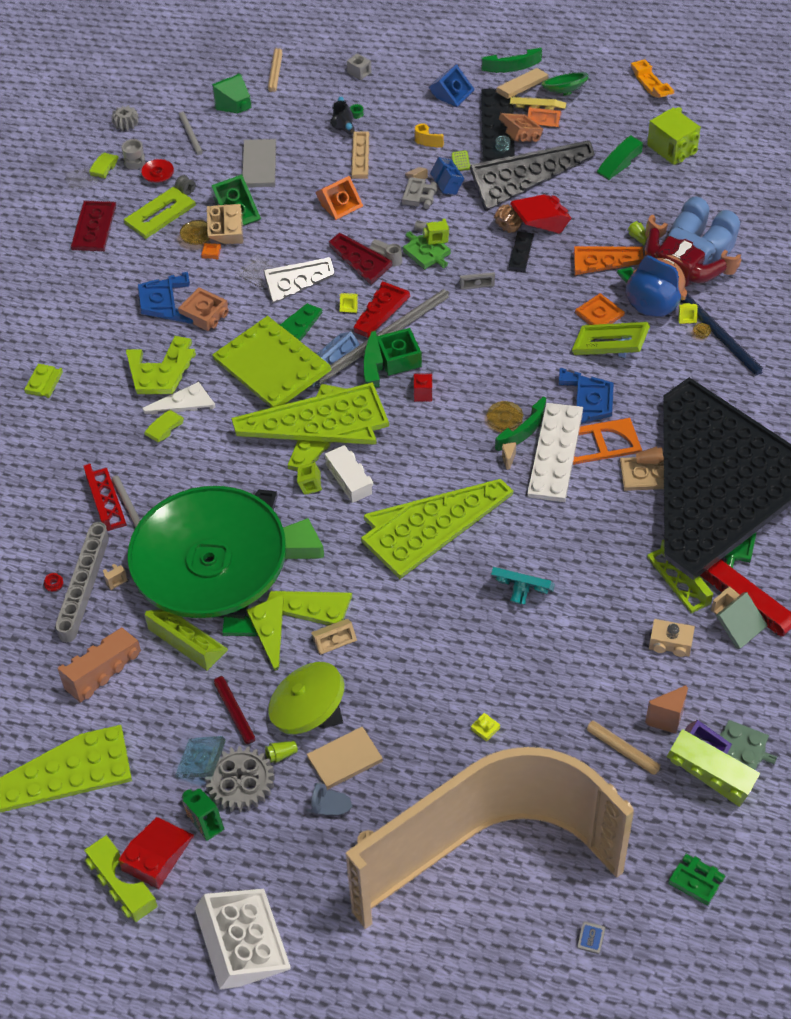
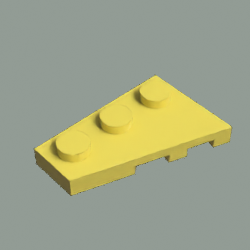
M511 97L510 104L515 105V108L524 109L525 106L539 109L540 107H545V109L549 110L566 108V102L555 99Z

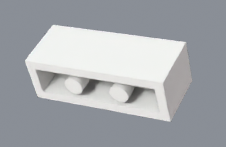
M343 445L325 453L326 466L352 503L372 494L373 481L370 476H366L361 463L358 464L352 451H349Z

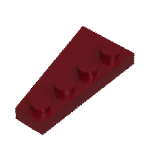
M340 232L329 241V247L370 285L392 267V260Z

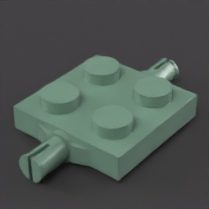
M728 720L725 730L719 734L732 744L727 755L756 770L762 760L775 765L777 756L765 752L766 743L769 738L768 734Z

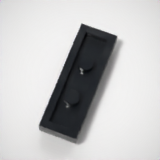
M517 231L509 263V271L526 273L534 233Z

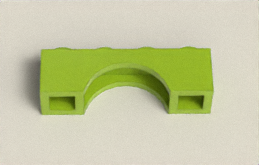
M107 835L84 850L87 856L85 859L87 866L91 871L95 869L98 872L96 876L102 886L107 885L111 889L108 891L111 898L115 902L120 901L123 905L120 908L127 918L132 917L136 923L158 907L155 897L143 882L135 884L124 883L115 876L120 854Z

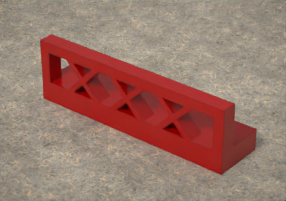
M91 464L83 465L101 523L105 524L107 531L127 526L108 469L103 468L93 471ZM103 474L106 475L103 482H99L95 478ZM103 488L111 490L108 496L100 493ZM108 501L116 504L112 510L105 508ZM113 515L121 519L120 522L110 524V519Z

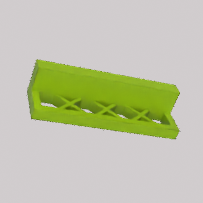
M664 539L661 542L660 549L647 554L649 561L691 614L712 603L713 592L700 576L692 580L674 565L668 564L667 560L666 563L657 562L654 557L661 554L664 555ZM667 568L675 570L678 573L677 577L668 576L666 573ZM678 582L687 584L689 587L688 592L679 590L677 587ZM689 596L698 598L701 603L692 606L688 601Z

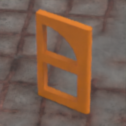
M624 418L580 426L579 435L593 433L600 453L579 457L574 456L573 465L641 452L642 448L631 419ZM601 432L616 433L624 437L632 447L608 451Z

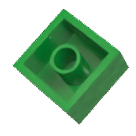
M411 328L377 336L383 366L388 376L422 367V352Z

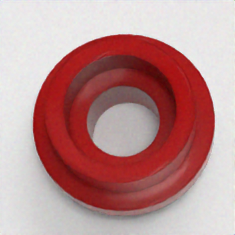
M50 573L45 577L44 587L50 592L58 591L64 585L63 578L57 573Z

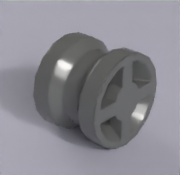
M181 175L177 178L175 187L185 195H189L195 190L196 183L186 175Z

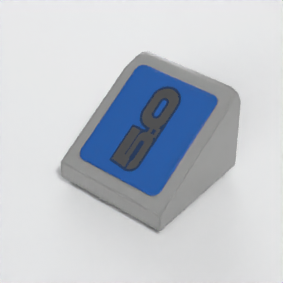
M584 921L577 948L600 954L605 927Z

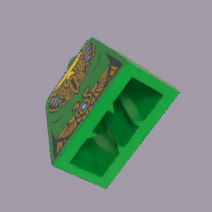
M188 789L182 794V802L188 818L206 841L225 830L217 805L202 789H197L194 792Z

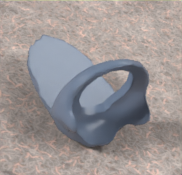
M319 782L314 784L315 788L311 801L312 809L306 810L314 814L337 816L349 812L353 805L351 799L346 794L327 790L326 785Z

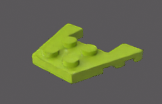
M126 349L136 393L173 394L183 378V372L189 368L191 359L196 356L195 349H179L177 363H142V349Z

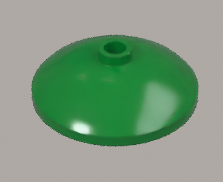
M585 72L562 74L544 80L542 87L552 93H563V96H567L586 83L589 76Z

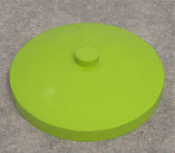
M313 662L294 670L277 686L270 699L268 714L271 722L278 730L286 734H301L316 728L326 721L340 704L345 688L343 676L335 666L327 662Z

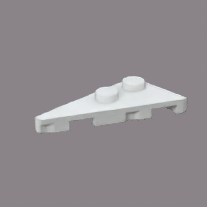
M197 382L142 409L144 414H158L159 411L185 412L187 410L197 411V408L210 407V409H215L216 407L201 384Z

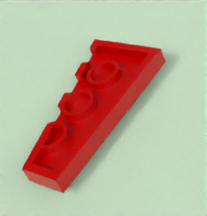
M382 281L379 291L376 290L374 294V299L368 303L367 310L361 314L354 325V332L369 338L372 331H376L411 297L410 291Z

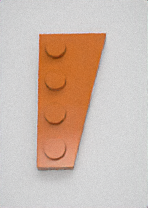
M574 246L575 275L639 265L644 258L643 247Z

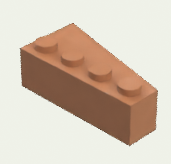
M121 627L102 639L101 645H93L87 649V653L82 657L77 655L72 658L71 664L59 666L57 669L64 689L80 703L85 699H89L97 688L104 686L111 676L119 673L126 663L134 660L141 651L139 641Z

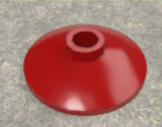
M155 159L147 162L142 167L141 173L143 178L149 182H163L173 175L174 167L167 160Z

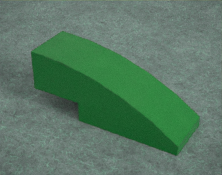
M632 135L627 137L609 154L598 168L597 173L607 180L616 176L631 165L632 159L642 153L643 142Z
M372 331L364 355V384L373 382L375 388L380 386L378 371L383 370V360L376 331Z

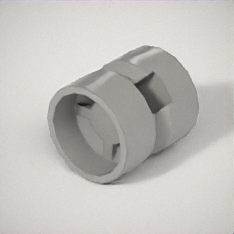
M136 139L125 141L122 144L125 166L132 170L142 168L145 165V156L141 141Z

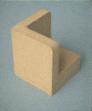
M729 586L713 600L711 611L717 615L740 594Z

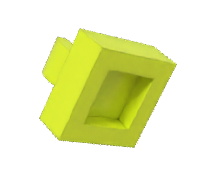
M340 293V312L357 313L358 294Z
M683 303V305H679V324L697 323V304Z
M483 713L471 725V730L486 742L500 729V724L486 713Z

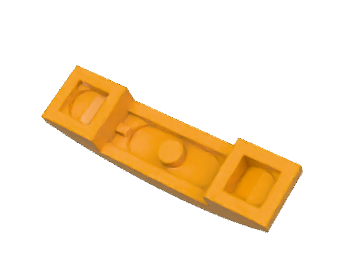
M645 59L631 63L636 78L650 95L661 98L674 94L675 91L668 83L662 84L652 73V66Z

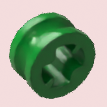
M354 104L350 107L354 119L364 116V107L362 105Z

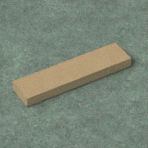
M535 68L498 86L496 92L509 99L548 79L549 74Z
M354 132L352 179H368L369 132Z

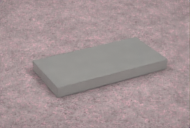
M276 139L244 140L243 177L248 188L275 187Z

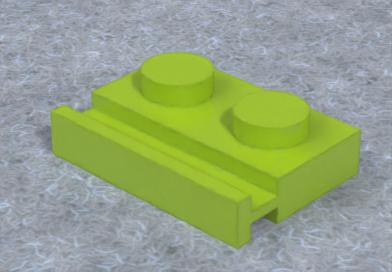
M38 363L24 389L25 393L50 398L63 373L62 368L55 369L54 366Z

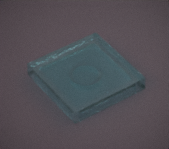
M223 736L189 738L176 775L179 778L213 776L226 739Z

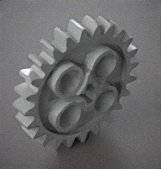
M239 746L236 752H234L232 747L229 754L222 751V758L215 756L216 763H209L210 769L206 770L208 777H205V782L210 799H214L216 805L221 803L222 809L229 805L230 812L235 807H238L239 812H242V808L245 806L250 811L251 804L259 807L258 800L265 802L264 795H271L269 788H274L273 766H270V760H265L264 753L258 756V749L251 753L249 747L242 751L241 746ZM249 786H254L253 789H247ZM229 787H232V788H233L232 790H229V791L225 790V789H227V788H229Z

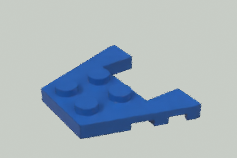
M182 272V275L177 277L174 275L168 276V279L162 281L156 279L138 284L141 314L193 324V319L180 314L178 308H175L172 289L190 286L188 272Z
M560 368L559 385L578 386L576 406L583 407L581 424L612 417L613 382L596 377L588 378L581 376L579 372L571 373L565 368Z

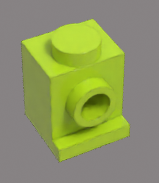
M446 219L426 223V227L423 228L422 232L423 237L427 239L428 245L448 243L449 227Z
M315 462L298 467L297 483L304 495L322 490L321 472Z

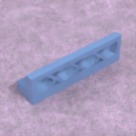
M351 331L340 333L320 350L317 355L331 365L360 344ZM316 382L313 383V384H312L311 386H309V387L312 388V387L316 386V385L318 384V382H317V383H316Z

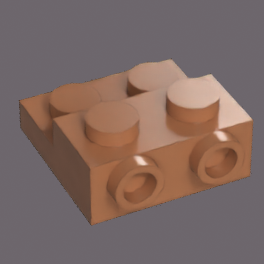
M500 114L499 120L507 127L506 133L511 136L512 140H521L523 142H537L540 140L543 128L525 114Z
M198 288L178 308L180 314L193 319V325L206 331L216 328L218 320L221 317L225 318L229 312L227 300L202 288Z

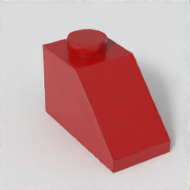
M414 373V402L432 401V373Z

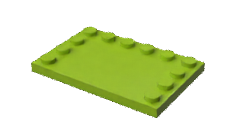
M268 315L212 354L213 359L271 408L286 404L332 370L330 364Z

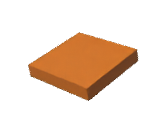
M601 293L575 309V314L589 325L612 324L625 315L622 309Z

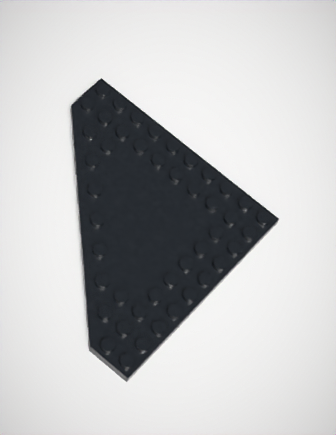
M689 377L663 395L664 559L692 580H695L791 506V444Z

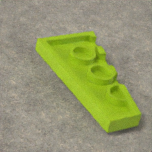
M271 591L267 601L283 595V615L331 625L344 620L352 599V593Z

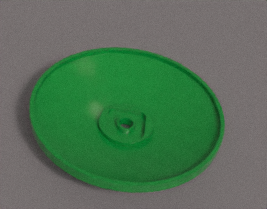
M226 486L192 488L164 499L148 511L140 520L131 536L128 547V566L132 580L139 592L150 603L161 610L189 618L222 616L250 605L274 584L283 568L286 557L284 529L274 510L259 497L244 490ZM208 557L214 558L211 562L204 561Z

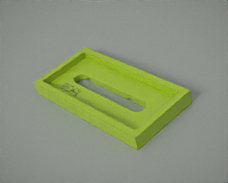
M173 186L123 219L124 224L147 239L195 207L196 203ZM173 201L176 202L173 205H171L170 208L165 209L164 211L150 219L149 222H143L145 219H147L148 217H150L151 215H153Z
M648 322L582 325L572 352L575 355L640 352L650 326ZM621 337H623V338H631L630 340H621V341L590 342L591 340H594L595 338H596V339H616V338H621Z

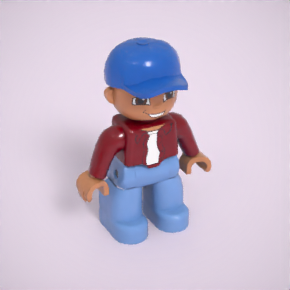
M691 197L683 205L681 213L675 219L670 233L662 245L659 244V238L665 235L668 224L664 222L661 226L655 223V216H649L645 232L647 237L645 257L640 262L638 268L633 271L626 284V296L630 304L643 315L663 317L673 312L681 300L686 299L687 290L685 287L691 282L701 284L716 278L722 273L726 275L735 274L741 263V254H737L736 257L727 256L735 246L740 228V220L735 213L729 210L719 212L713 219L710 229L703 237H700L706 228L710 208L701 197Z

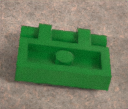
M686 853L682 861L689 866L687 867L679 863L668 884L709 906L720 886L713 882V880L715 879L723 883L726 875L719 872L717 867H710L701 862L699 857H692ZM697 869L706 874L707 876L704 877L703 875L695 872V870Z

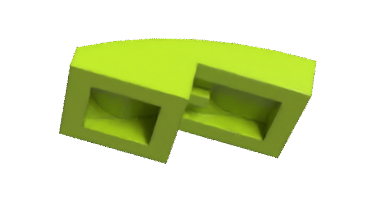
M102 153L89 170L90 175L106 178L109 170L115 167L119 156Z
M169 410L158 417L146 429L144 435L156 442H160L171 435L172 429L183 423L184 417Z

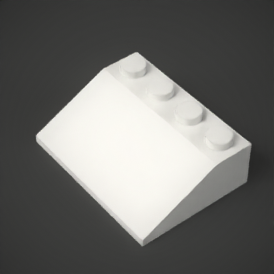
M264 889L210 893L202 896L194 909L219 989L241 987L291 969Z

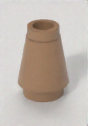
M655 446L636 453L637 464L659 465V463L664 462L662 447L657 448Z

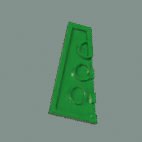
M306 303L282 322L280 326L301 341L322 314V309Z

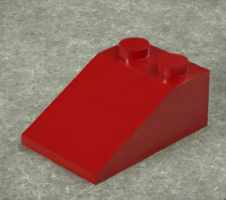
M543 194L510 202V205L525 225L560 234L572 219L567 213L568 210L560 204L559 198L554 195Z
M156 817L130 841L118 859L121 870L160 889L194 834Z

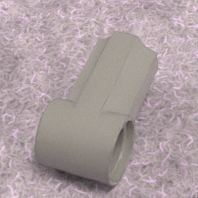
M376 239L371 242L370 249L392 260V266L402 264L400 245H389Z

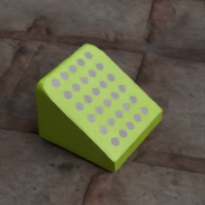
M467 150L451 153V159L459 171L470 170Z

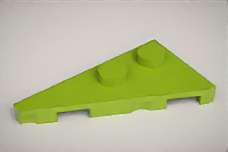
M283 595L247 609L250 620L274 671L278 670L280 664Z

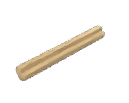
M281 48L274 49L268 83L269 92L277 90L283 54Z
M591 721L588 724L587 731L651 774L656 775L661 766L659 763L597 722Z

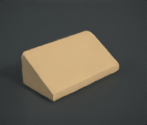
M344 619L311 632L320 655L357 641L352 622L349 619Z

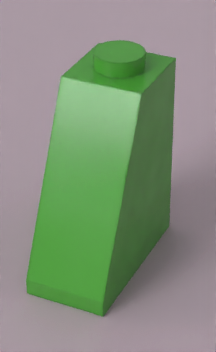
M309 518L283 527L286 538L285 559H319L324 557L323 545Z

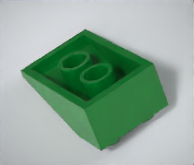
M243 175L211 185V194L216 206L241 204L243 226L261 220Z

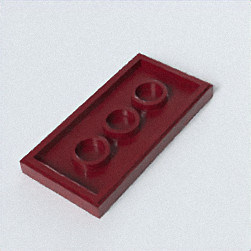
M83 201L71 243V250L105 252L117 206L116 202Z

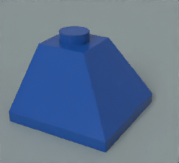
M457 64L438 77L429 86L436 99L458 107L475 90Z

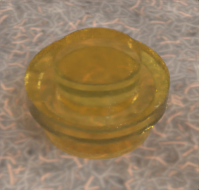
M699 323L694 326L693 333L697 338L705 339L711 334V328L707 324Z

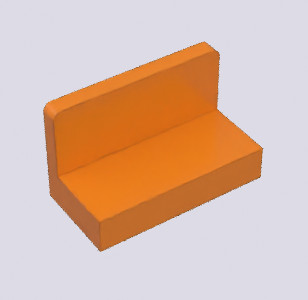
M529 107L528 117L536 124L559 127L561 111Z

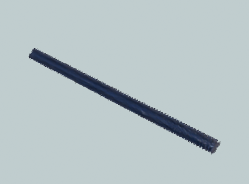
M687 293L686 299L681 300V302L697 304V318L755 376L763 373V367L739 343L737 344Z

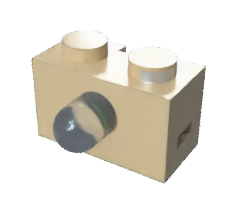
M654 619L649 649L657 653L670 651L678 657L690 656L695 626Z

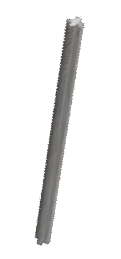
M442 289L376 335L380 336L402 330L406 325L408 326L411 322L449 298V291ZM368 340L331 364L332 370L317 380L316 383L321 384L325 382L326 379L328 380L331 376L340 372L341 369L343 370L346 366L355 362L356 359L358 360L361 356L365 355Z

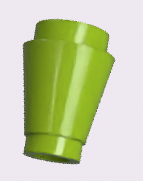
M635 221L628 227L627 231L631 237L645 246L647 240L645 235L646 229L642 223Z
M295 741L269 743V746L265 747L266 758L270 760V763L274 762L275 764L298 752Z

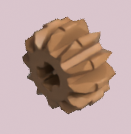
M509 204L500 206L494 215L495 222L503 231L506 230L508 233L517 231L523 222Z

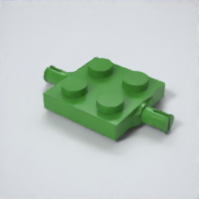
M411 231L406 233V237L411 241L403 246V252L424 270L435 263H438L442 268L447 267L448 262L443 258L451 254L449 247L444 243L428 245L427 239L423 235L415 236Z

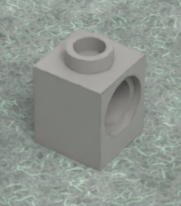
M357 53L347 60V73L362 80L371 73V61Z

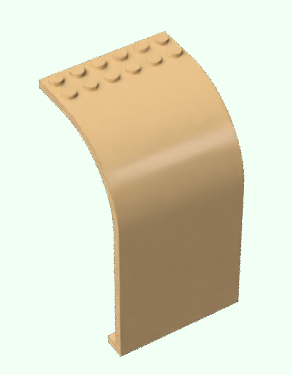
M538 747L512 748L492 753L471 764L346 852L352 914L365 929L372 925L371 909L483 829L503 821L515 819L545 821L571 832L617 878L624 871L634 814L633 807L627 800H623L618 795L616 788L612 784H608L592 768L565 753Z

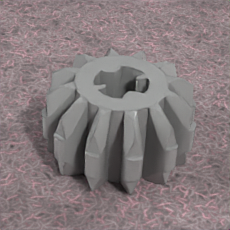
M128 105L127 107H117L116 110L112 111L111 119L116 129L121 131L126 129L128 131L129 128L134 129V126H138L139 116L134 107L130 108Z

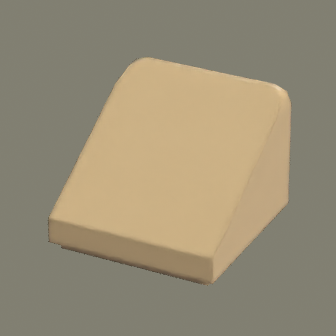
M418 167L405 173L408 178L426 179L428 178V170Z
M515 442L503 444L502 459L507 470L511 468L516 455Z

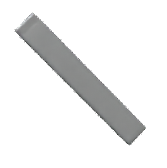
M93 523L87 532L56 621V630L62 642H71L77 636L109 541L104 523Z

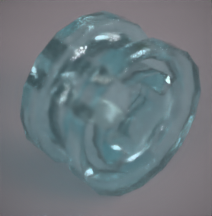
M499 136L496 138L495 146L498 151L504 152L509 150V137Z

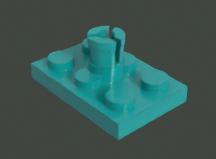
M497 567L492 569L491 575L499 583L509 585L510 582H514L510 598L512 602L525 605L530 587H534L536 592L548 594V591H554L555 584L550 580Z

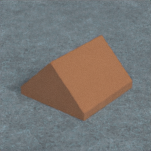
M685 685L650 700L646 724L676 734L684 711L688 687Z

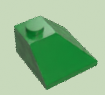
M240 73L212 84L214 104L217 111L240 113L252 108L250 94Z

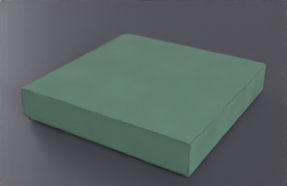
M747 592L739 595L716 615L737 649H741L768 626Z

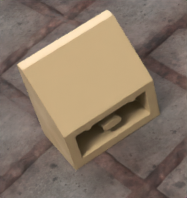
M241 204L207 206L208 238L223 244L243 243Z

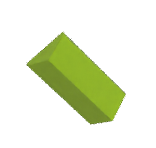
M161 609L145 612L148 630L207 671L228 651V648L181 616Z

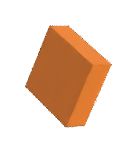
M204 243L201 257L205 259H219L221 244Z

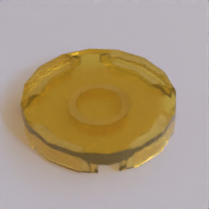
M497 402L488 409V425L497 432H502L507 428L514 431L523 422V411L513 402Z

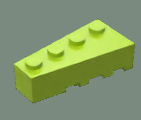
M683 729L667 755V758L673 764L682 767L739 807L749 795L760 774Z

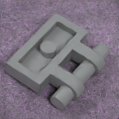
M410 177L402 198V204L419 206V203L423 202V207L429 209L434 201L433 196L437 192V183L431 182L429 185L426 184V179Z

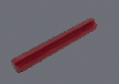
M223 676L215 678L214 685L245 744L248 745L255 742V735Z

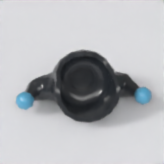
M340 96L332 106L333 116L330 124L333 128L344 130L351 135L355 132L352 124L353 112L344 101V98Z

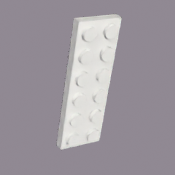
M546 403L527 493L528 497L566 502L583 407Z

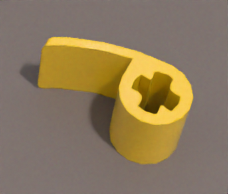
M423 123L415 126V142L417 144L429 147L444 146L443 134H429V126Z

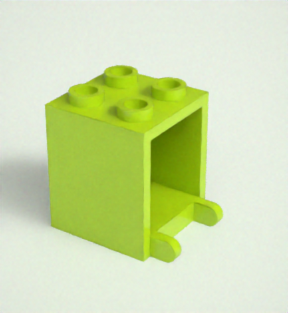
M673 107L650 120L647 146L675 165L678 162H683L685 158L694 155L698 151L701 127L682 114L681 107Z

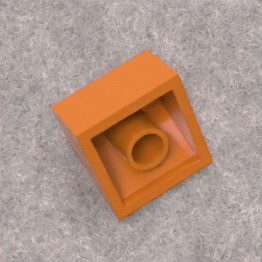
M350 176L315 192L321 206L335 220L363 207Z

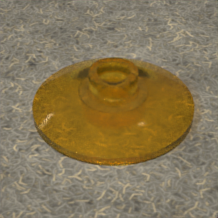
M203 220L187 222L180 229L181 239L191 245H199L209 241L207 222Z

